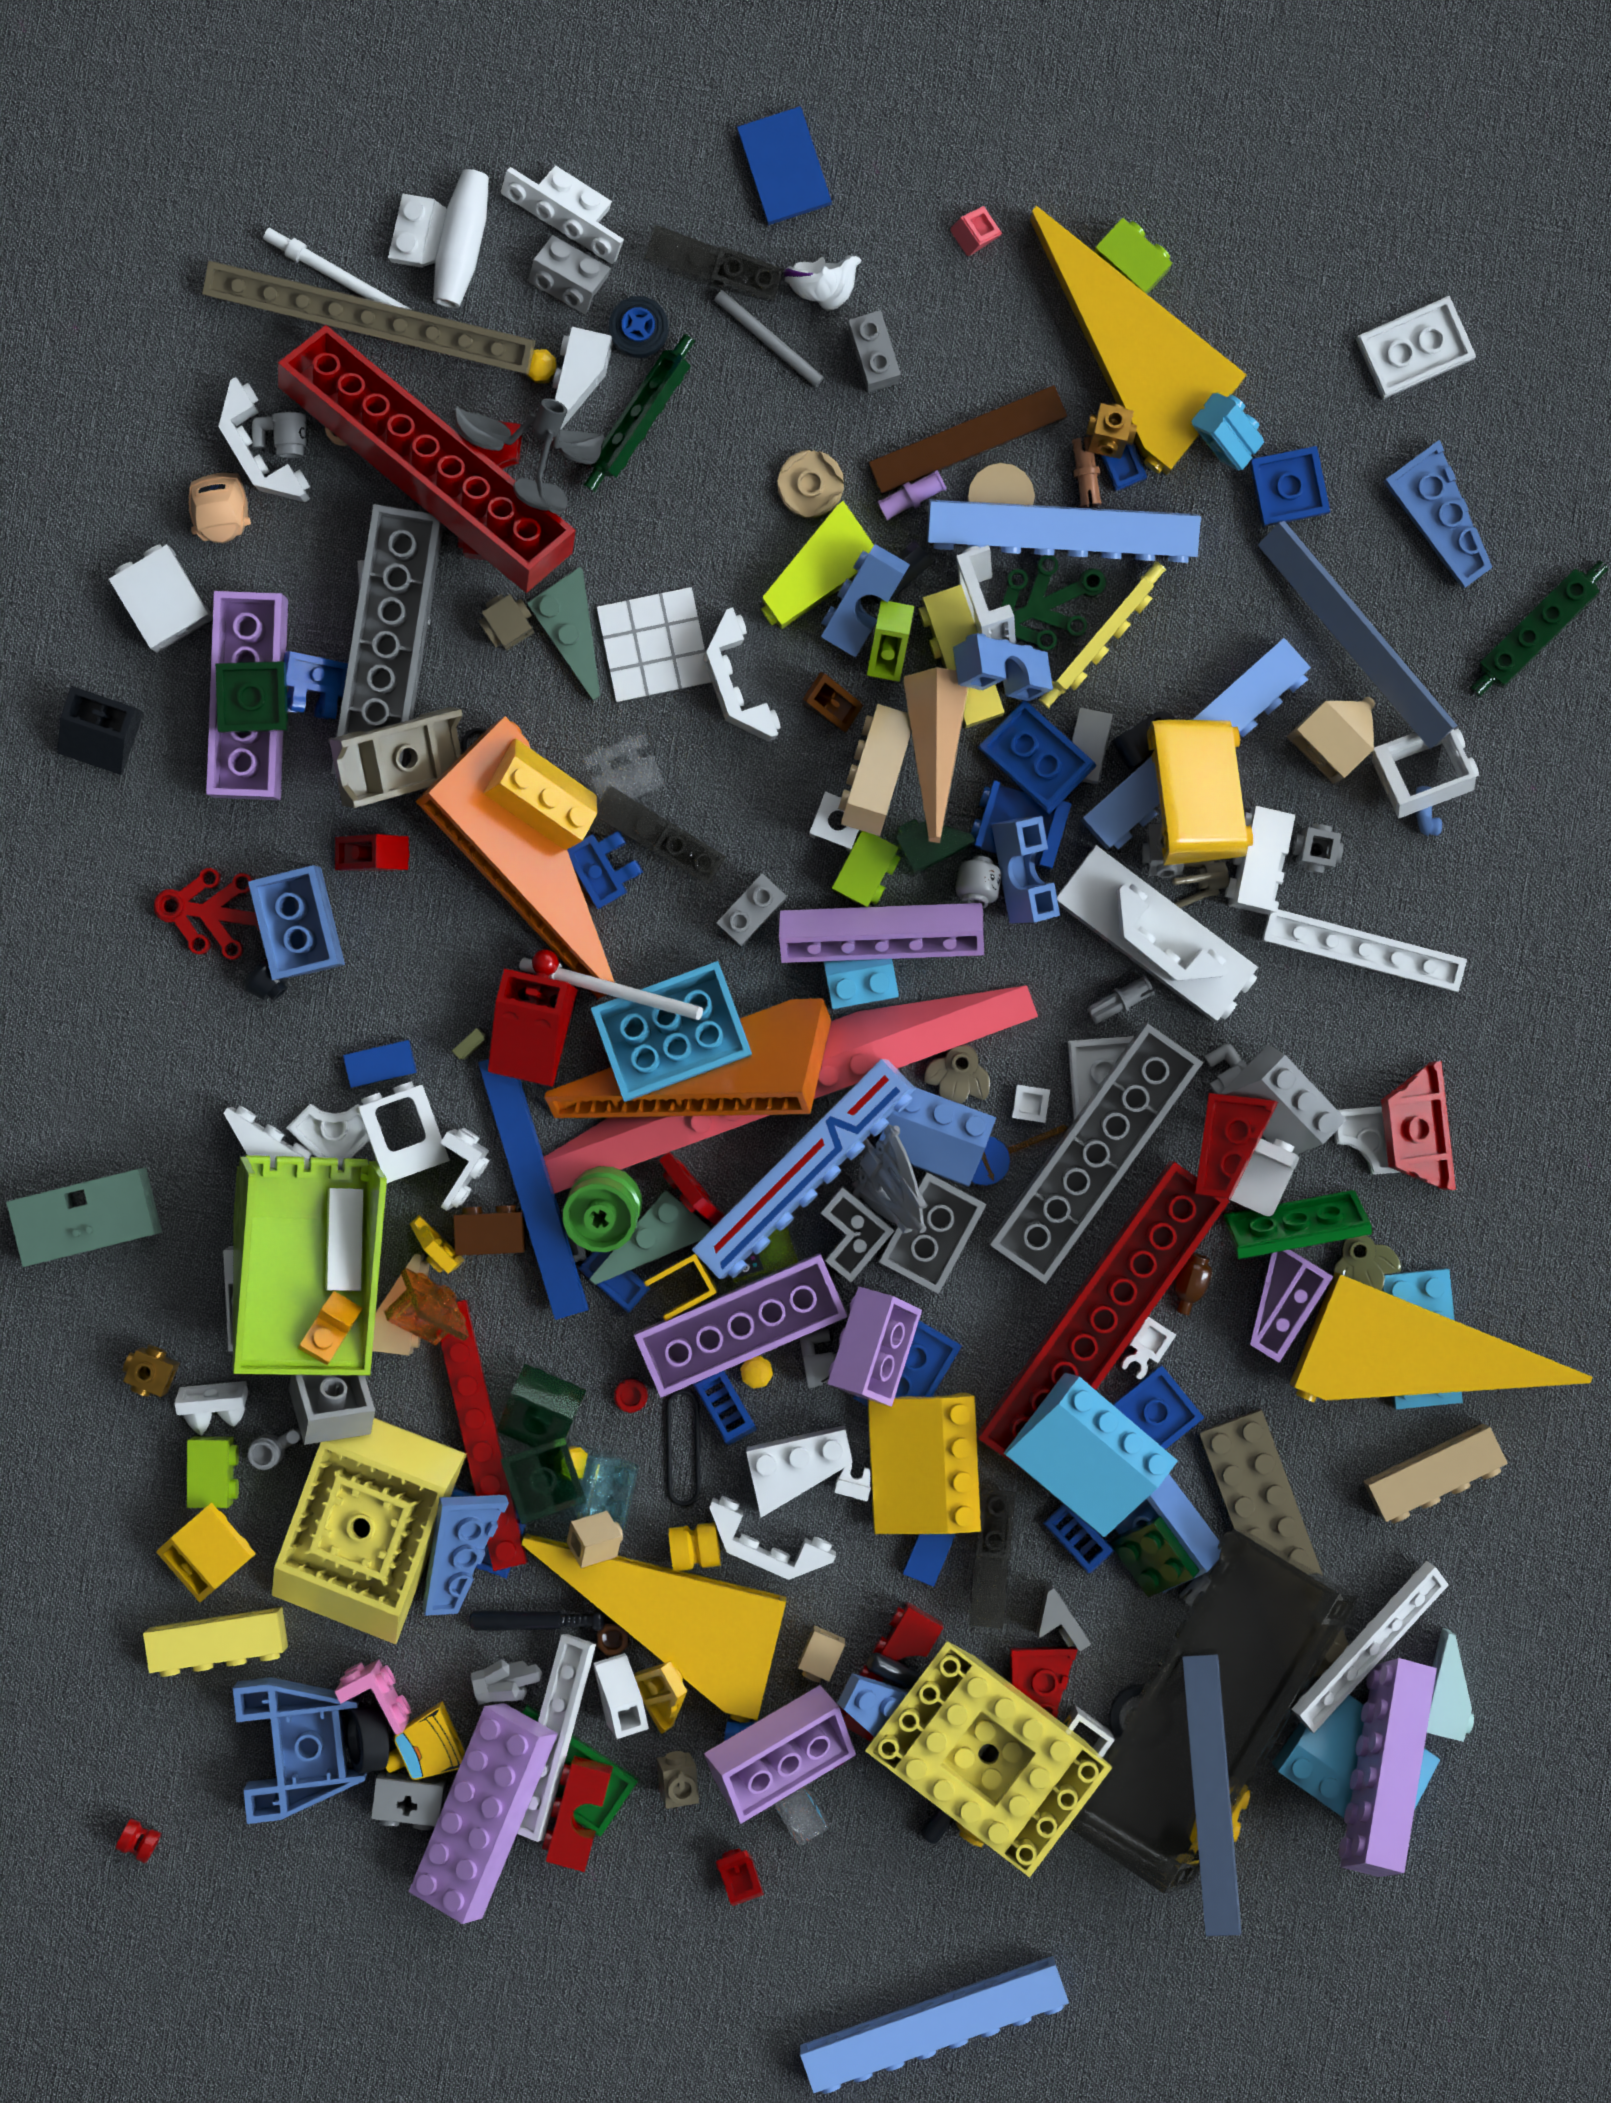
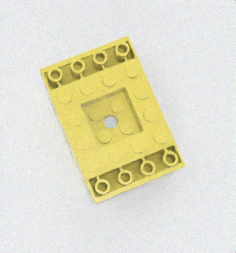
M377 1418L373 1420L372 1431L369 1435L320 1442L274 1567L272 1596L390 1643L397 1644L431 1552L439 1498L451 1497L467 1453ZM358 1518L365 1519L370 1525V1532L366 1537H360L354 1532V1522Z
M946 1641L865 1749L873 1758L1029 1878L1112 1769V1766L1083 1738L1070 1730L977 1657ZM991 1744L997 1748L999 1755L996 1760L986 1762L980 1758L979 1750L983 1745Z

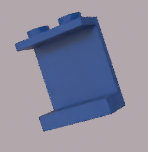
M994 780L991 788L985 786L979 806L985 807L981 820H974L969 838L975 839L974 848L997 854L991 824L1016 818L1042 816L1048 849L1037 852L1034 863L1035 866L1051 870L1072 803L1062 801L1048 814L1025 792L1002 786L1000 782Z

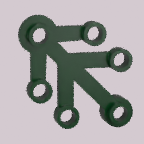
M1045 555L1038 562L1037 569L1039 572L1027 605L1014 611L1019 591L1027 585L1028 576L1021 569L1011 571L1007 578L1008 588L1001 607L1010 605L1012 611H1014L1015 638L1037 645L1041 651L1045 652L1055 647L1057 638L1052 631L1043 630L1039 633L1020 625L1030 619L1066 630L1072 637L1082 636L1087 629V622L1083 617H1068L1051 611V609L1080 595L1087 597L1098 596L1106 585L1105 576L1100 570L1094 568L1087 569L1081 574L1078 582L1044 597L1050 578L1058 569L1057 559L1052 555ZM1045 560L1052 561L1054 569L1049 572L1043 570L1042 562ZM1013 575H1021L1024 583L1020 586L1014 585L1011 581ZM1089 576H1095L1098 579L1099 584L1097 587L1092 588L1087 585L1086 580ZM1071 622H1081L1083 626L1082 631L1074 632L1070 627ZM1043 635L1050 636L1052 638V645L1048 647L1043 646L1040 642V637Z

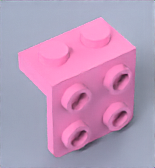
M378 1659L365 1667L360 1662L344 1671L345 1675L339 1679L340 1684L334 1691L340 1704L371 1688L396 1735L402 1733L409 1721L408 1714L411 1713V1709L406 1698L403 1695L398 1696L393 1687L396 1681L391 1669L387 1665L382 1666Z

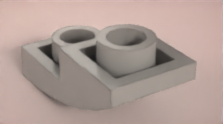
M1084 708L1079 709L1072 742L1096 764V767L1082 782L1097 785L1099 783L1105 758V749L1113 720V714Z

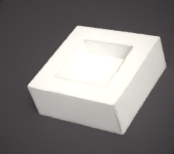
M1016 1085L1011 1118L1045 1123L1050 1090Z

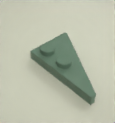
M579 567L527 604L592 700L596 701L600 697L599 680L584 572Z
M665 1190L639 1220L630 1240L619 1249L614 1250L591 1276L589 1281L597 1285L701 1241L712 1229Z

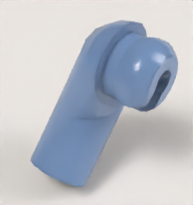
M1417 787L1416 794L1431 789V787ZM1432 806L1415 812L1419 830L1425 836H1429V834L1438 836L1441 833L1442 820L1439 817L1432 818Z

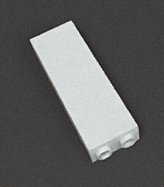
M1097 845L1092 848L1057 895L1060 907L1213 1022L1218 1021L1220 1017L1226 1020L1237 1006L1233 1000L1240 991L1246 993L1257 979L1253 974L1258 968L1255 964ZM1123 884L1128 888L1133 884L1147 895L1144 901L1150 906L1133 927L1136 930L1143 927L1156 938L1153 944L1163 952L1168 948L1183 960L1180 964L1182 968L1189 963L1198 950L1204 949L1208 952L1212 949L1226 960L1223 966L1229 972L1225 976L1183 981H1172L1121 939L1116 890Z

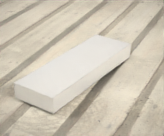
M328 1189L325 1290L361 1291L363 1189Z

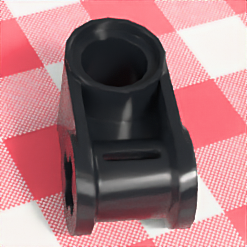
M1166 711L1156 712L1111 741L1129 769L1153 754L1154 750H1149L1147 732L1151 721L1176 720L1171 713Z

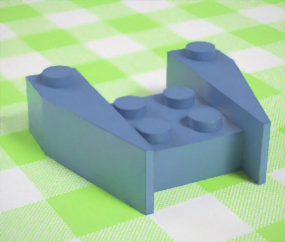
M272 1677L236 1682L233 1687L236 1722L271 1719L277 1778L247 1782L243 1790L247 1824L282 1820L365 1781L368 1772L358 1773L354 1769H347L341 1710L357 1708L360 1702V1695L340 1704L334 1692L335 1690Z

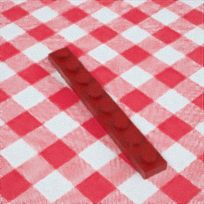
M467 1300L433 1307L476 1496L506 1495L509 1502L505 1513L501 1512L497 1520L498 1528L494 1536L490 1537L487 1542L493 1571L526 1564L528 1561L525 1548L522 1545V1535Z

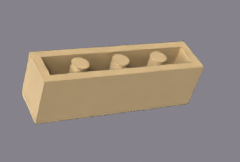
M877 704L874 717L867 715L862 730V735L867 736V740H859L854 759L860 762L858 766L851 765L846 782L852 788L851 791L844 789L838 809L844 811L841 825L874 835H881L912 732L908 713Z
M1481 1424L1364 1480L1363 1483L1379 1517L1385 1522L1391 1520L1392 1523H1397L1409 1517V1511L1419 1506L1425 1509L1441 1501L1439 1497L1450 1491L1452 1494L1465 1491L1471 1487L1470 1482L1479 1477L1485 1480L1498 1475L1501 1472L1500 1467L1508 1463L1491 1427Z

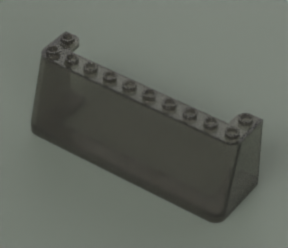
M1233 1528L1232 1532L1227 1531L1218 1544V1549L1221 1550L1219 1557L1224 1561L1222 1563L1218 1562L1209 1575L1210 1585L1205 1592L1201 1591L1192 1604L1194 1612L1189 1621L1184 1620L1175 1633V1638H1177L1172 1650L1167 1649L1160 1658L1158 1667L1161 1669L1155 1679L1150 1678L1141 1691V1696L1144 1698L1138 1708L1134 1707L1128 1713L1124 1721V1725L1127 1727L1121 1737H1115L1114 1742L1107 1750V1754L1110 1755L1107 1762L1112 1766V1769L1067 1827L1163 1894L1188 1888L1200 1871L1198 1838L1196 1837L1193 1844L1190 1840L1196 1814L1183 1657L1218 1654L1231 1813L1233 1815L1293 1713L1291 1709L1303 1696L1352 1612L1358 1598L1348 1590L1246 1530Z

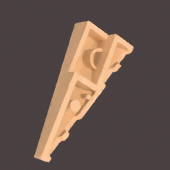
M935 667L904 676L903 685L923 799L928 840L940 843L969 687L958 685L956 670Z

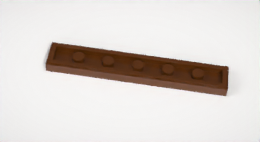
M1053 385L872 460L868 465L880 494L883 495L902 487L907 482L912 483L934 473L936 470H943L1066 419L1067 414L1056 387Z

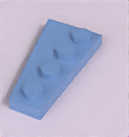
M1438 440L1383 482L1460 587L1464 589L1489 571L1492 565L1478 531L1472 524L1467 504L1458 490L1453 470L1446 461L1441 441Z
M506 1495L439 1498L422 1605L425 1616L458 1614L474 1580L473 1572L477 1564L481 1565L485 1556L484 1548L489 1538L494 1536L498 1528L497 1520L501 1512L505 1513L509 1504Z

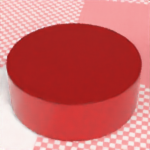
M635 1378L621 1381L614 1392L616 1405L622 1411L628 1413L641 1410L648 1399L647 1387L642 1381Z

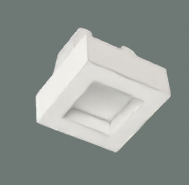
M852 1464L843 1468L840 1475L837 1476L834 1492L868 1501L871 1489L870 1469L864 1467L862 1476L854 1478L850 1474Z

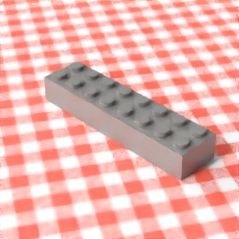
M373 504L337 737L357 731L367 732L413 719L444 526L430 513ZM407 748L402 750L399 756L400 764L403 767L406 766ZM333 762L331 774L336 776L335 766Z
M1144 1022L992 1235L989 1244L1046 1284L1203 1062L1157 1029Z

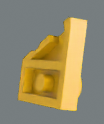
M420 1215L409 1224L422 1248L429 1255L426 1258L427 1262L439 1273L445 1270L449 1274L465 1261L462 1256H455V1249Z
M671 1662L643 1669L634 1674L643 1704L661 1734L673 1727L687 1693L681 1673L673 1667Z

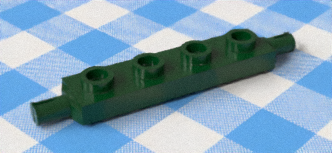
M683 333V336L673 350L663 351L603 441L600 457L597 462L591 464L594 469L585 483H583V486L595 493L605 476L617 478L621 470L626 467L629 458L639 443L646 437L647 431L657 416L664 410L667 401L677 386L682 383L685 374L691 367L684 358L695 343V340Z
M1598 560L1586 574L1575 568L1480 662L1479 667L1483 676L1470 687V690L1473 693L1476 691L1475 695L1480 698L1492 684L1505 688L1599 595L1600 590L1596 582L1609 571L1606 564L1602 567L1603 562Z

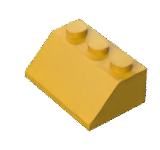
M516 738L511 742L483 793L564 850L583 841L597 815L596 794Z

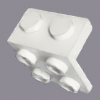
M465 1128L447 1131L440 1142L469 1161L441 1205V1208L446 1211L454 1206L456 1208L459 1205L462 1206L472 1190L467 1185L472 1178L476 1179L481 1176L490 1161L485 1158L489 1150L477 1143L480 1138Z
M1260 1139L1232 1198L1229 1200L1264 1216H1272L1300 1158L1297 1154L1292 1153L1294 1146L1279 1139H1275L1274 1144Z

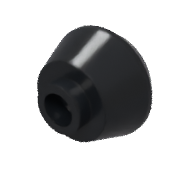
M266 959L244 980L245 990L262 1000L271 998L275 1001L288 989L285 985L288 978L273 981Z

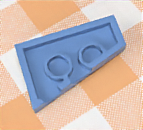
M852 1673L837 1704L875 1737L909 1691Z

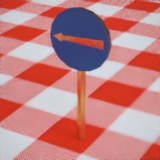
M1061 1125L1008 1148L995 1137H989L972 1182L983 1186L997 1183L1008 1172L1010 1164L1009 1154L1067 1130V1126Z

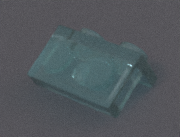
M588 1454L574 1520L608 1511L613 1521L617 1522L622 1530H625L639 1469L638 1464L619 1457Z

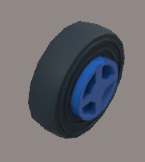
M632 296L622 300L613 309L609 319V334L612 336L613 344L623 354L633 358H645L655 354L665 344L669 334V321L664 309L655 300L645 296Z

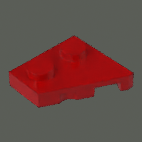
M670 1152L659 1159L666 1170L662 1174L663 1177L675 1190L679 1188L683 1193L679 1199L691 1213L697 1210L716 1226L726 1215L709 1200L710 1195L687 1167Z

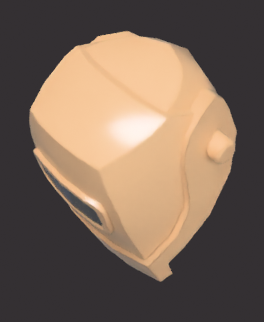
M216 473L203 476L191 482L189 513L194 525L191 527L193 535L197 534L203 541L224 544L233 540L236 536L242 535L245 526L251 525V520L248 517V501L238 473Z

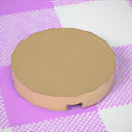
M800 451L789 457L781 467L777 480L778 494L784 506L793 514L804 518H819L831 512L840 502L844 490L843 473L838 463L828 454L820 451Z
M997 463L988 465L976 474L970 484L967 500L968 502L1033 505L1035 493L1033 484L1024 471L1011 464Z

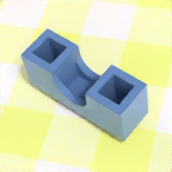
M876 544L869 553L863 550L853 567L858 571L853 581L847 578L837 594L842 599L838 608L836 609L831 606L821 624L826 626L821 637L856 658L877 622L876 618L867 614L862 608L861 597L875 595L888 602L910 564Z
M982 633L969 635L964 642L953 647L958 685L984 690L1003 681L1007 697L1031 701L1053 690L1048 653L1045 651L1033 649L1030 645L1021 646L1013 644L1006 639L997 640L989 638Z
M1042 816L1016 818L991 824L999 869L1001 870L1009 923H1035L1060 916L1055 884L1042 881L1035 870L1034 861L1037 852L1048 849Z

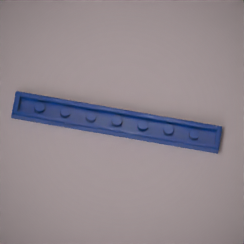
M489 1059L478 1062L554 1319L558 1320L589 1310L521 1080L489 1073Z

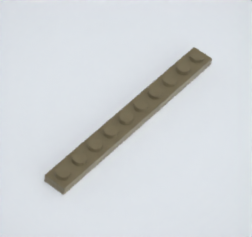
M208 261L203 295L529 374L536 340L215 261Z

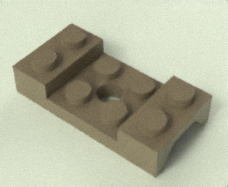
M447 707L421 714L419 718L367 732L357 731L329 739L342 806L357 808L430 787L462 755L456 728L463 716L462 710ZM407 748L411 753V761L407 766L403 767L400 764L399 756L402 750Z

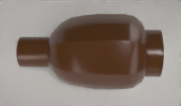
M1193 1253L1177 1275L1175 1291L1180 1298L1177 1308L1178 1313L1190 1315L1193 1303L1199 1301L1204 1296L1212 1276V1269L1208 1265L1210 1258L1207 1256Z

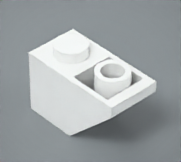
M623 1653L593 1663L606 1724L616 1739L649 1729L643 1699L627 1655Z

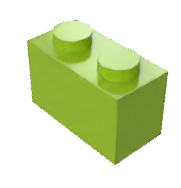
M1122 218L1095 247L1094 252L1148 294L1169 272L1172 262L1169 260L1170 255L1159 244H1151L1144 237L1146 234L1134 221L1129 223Z
M881 600L867 676L900 682L914 606Z
M861 831L832 887V891L863 907H868L870 902L877 905L886 888L880 885L886 872L892 875L901 857L896 855L899 847L874 834Z
M193 1436L187 1440V1508H206L210 1503H213L216 1508H228L233 1504V1499H238L239 1481L238 1479H233L234 1466H237L239 1462V1447L234 1445V1437Z

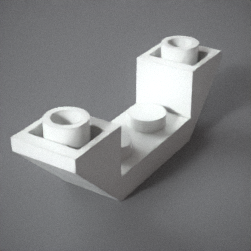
M237 377L233 378L229 383L218 427L252 484L262 492L301 502L308 501L310 498L305 490L310 485L300 469L294 472L287 464L267 477L265 476L270 470L260 454L255 457L253 456L248 447L253 442L242 425L238 428L236 427L259 413L254 405L259 400L249 383L242 385Z
M732 607L725 611L703 659L725 721L766 741H771L778 736L777 730L781 728L776 711H770L767 703L741 711L740 707L744 706V701L739 687L733 688L729 675L733 674L730 660L727 655H721V651L741 645L744 640L743 635L747 634L742 616H736Z
M1123 884L1116 890L1121 939L1172 981L1214 978L1225 976L1229 972L1223 966L1226 960L1212 949L1208 952L1204 949L1198 950L1189 963L1182 968L1180 964L1183 960L1168 948L1163 952L1153 944L1156 938L1143 927H1140L1138 930L1133 927L1150 906L1144 901L1147 895L1133 884L1129 888Z
M721 1496L720 1500L712 1498L710 1511L727 1553L788 1580L834 1562L836 1551L831 1549L832 1544L819 1537L814 1536L812 1541L805 1538L793 1562L789 1560L790 1555L780 1549L772 1548L770 1552L759 1547L760 1542L748 1535L741 1534L740 1538L734 1536L744 1512L739 1509L740 1503L725 1496Z

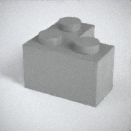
M841 1186L820 1211L823 1216L845 1233L826 1256L825 1262L849 1282H852L891 1236L894 1229Z

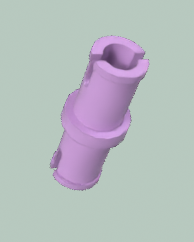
M936 470L934 473L913 484H910V482L905 483L903 489L877 502L888 521L891 517L912 506L915 509L920 507V502L941 491H945L947 488L939 472Z

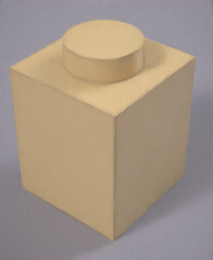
M604 1511L571 1521L567 1544L580 1568L617 1557L620 1543L623 1540V1533L620 1525L613 1521L609 1512Z
M814 1625L798 1661V1668L803 1670L802 1675L815 1682H820L821 1679L830 1681L844 1649L845 1638Z

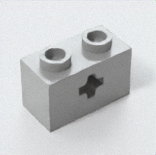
M881 310L848 320L849 335L867 393L899 384L901 374Z
M762 873L716 923L742 947L787 899V896Z
M380 1771L375 1783L371 1819L380 1820L379 1823L385 1826H399L401 1822L413 1824V1828L418 1830H432L433 1826H436L444 1806L447 1779L426 1777L412 1780L409 1774ZM406 1796L411 1797V1802L414 1803L412 1808H407V1803L404 1801Z

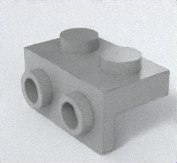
M552 235L533 260L528 281L538 289L566 303L569 307L586 314L594 295L608 278L611 268Z

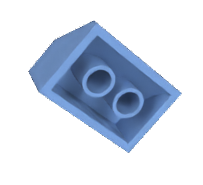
M312 865L248 881L273 981L345 965L321 867Z
M916 1088L910 1094L913 1100L901 1112L898 1113L894 1110L886 1118L889 1122L888 1125L900 1128L898 1136L912 1166L969 1187L986 1148L996 1117ZM882 1130L878 1141L885 1139L884 1130Z
M1170 1474L1166 1476L1160 1486L1115 1527L1117 1532L1122 1534L1161 1516L1199 1569L1198 1574L1194 1578L1207 1573L1226 1552L1224 1546ZM1176 1585V1586H1174V1587H1172V1588H1169V1589H1167V1590H1165V1591H1162V1592L1164 1593V1592H1166V1591H1169V1590H1171V1589H1173V1588H1175V1587H1177V1586H1179V1585Z

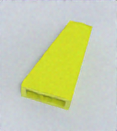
M844 501L835 507L762 597L765 606L761 608V611L771 625L777 623L782 630L839 591L847 578L853 581L858 573L853 567L863 550L869 553L873 548L874 544Z

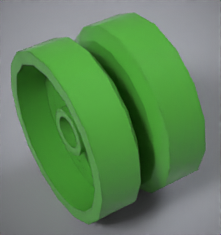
M598 1166L583 1172L575 1179L563 1208V1224L568 1236L578 1246L591 1252L606 1253L622 1247L630 1240L642 1209V1195L637 1183L626 1172L614 1167Z

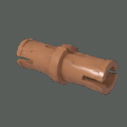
M1084 437L1085 452L1082 450L1081 438L1072 440L1076 469L1073 473L1074 478L1078 479L1081 508H1089V493L1091 494L1093 507L1102 505L1097 476L1100 475V468L1096 466L1095 453L1088 452L1091 437Z

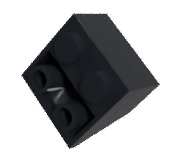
M71 686L60 717L57 753L123 775L144 712L124 703Z

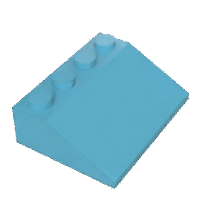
M718 961L641 989L702 1007L703 1013L699 1020L621 998H616L591 1008L624 1102L752 1055Z
M1069 1373L1063 1374L1003 1453L1102 1537L1107 1536L1149 1497L1178 1462L1177 1459L1080 1376Z
M1351 1695L1346 1697L1315 1733L1300 1722L1272 1762L1279 1773L1343 1818L1347 1805L1351 1803L1353 1789L1350 1788V1778L1352 1772L1357 1768L1358 1755H1356L1355 1749L1357 1740L1362 1735L1364 1722L1361 1720L1364 1704ZM1425 1748L1415 1808L1440 1762L1437 1756Z

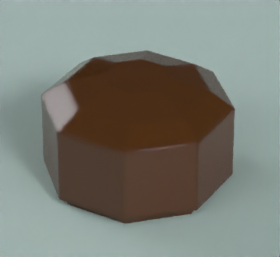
M606 1622L603 1625V1629L597 1631V1647L605 1655H619L629 1644V1633L616 1622Z

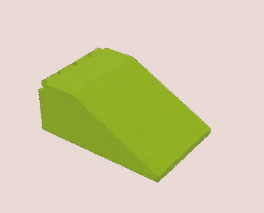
M245 1155V1157H240L239 1166H237L233 1215V1374H371L387 1178L376 1161H369L368 1165V1159L344 1158L342 1170H338V1158L310 1157L309 1169H304V1157L276 1156L275 1168L270 1167V1156ZM328 1189H363L361 1291H336L363 1307V1310L327 1366L298 1349L316 1320L322 1306L333 1293V1291L325 1290Z

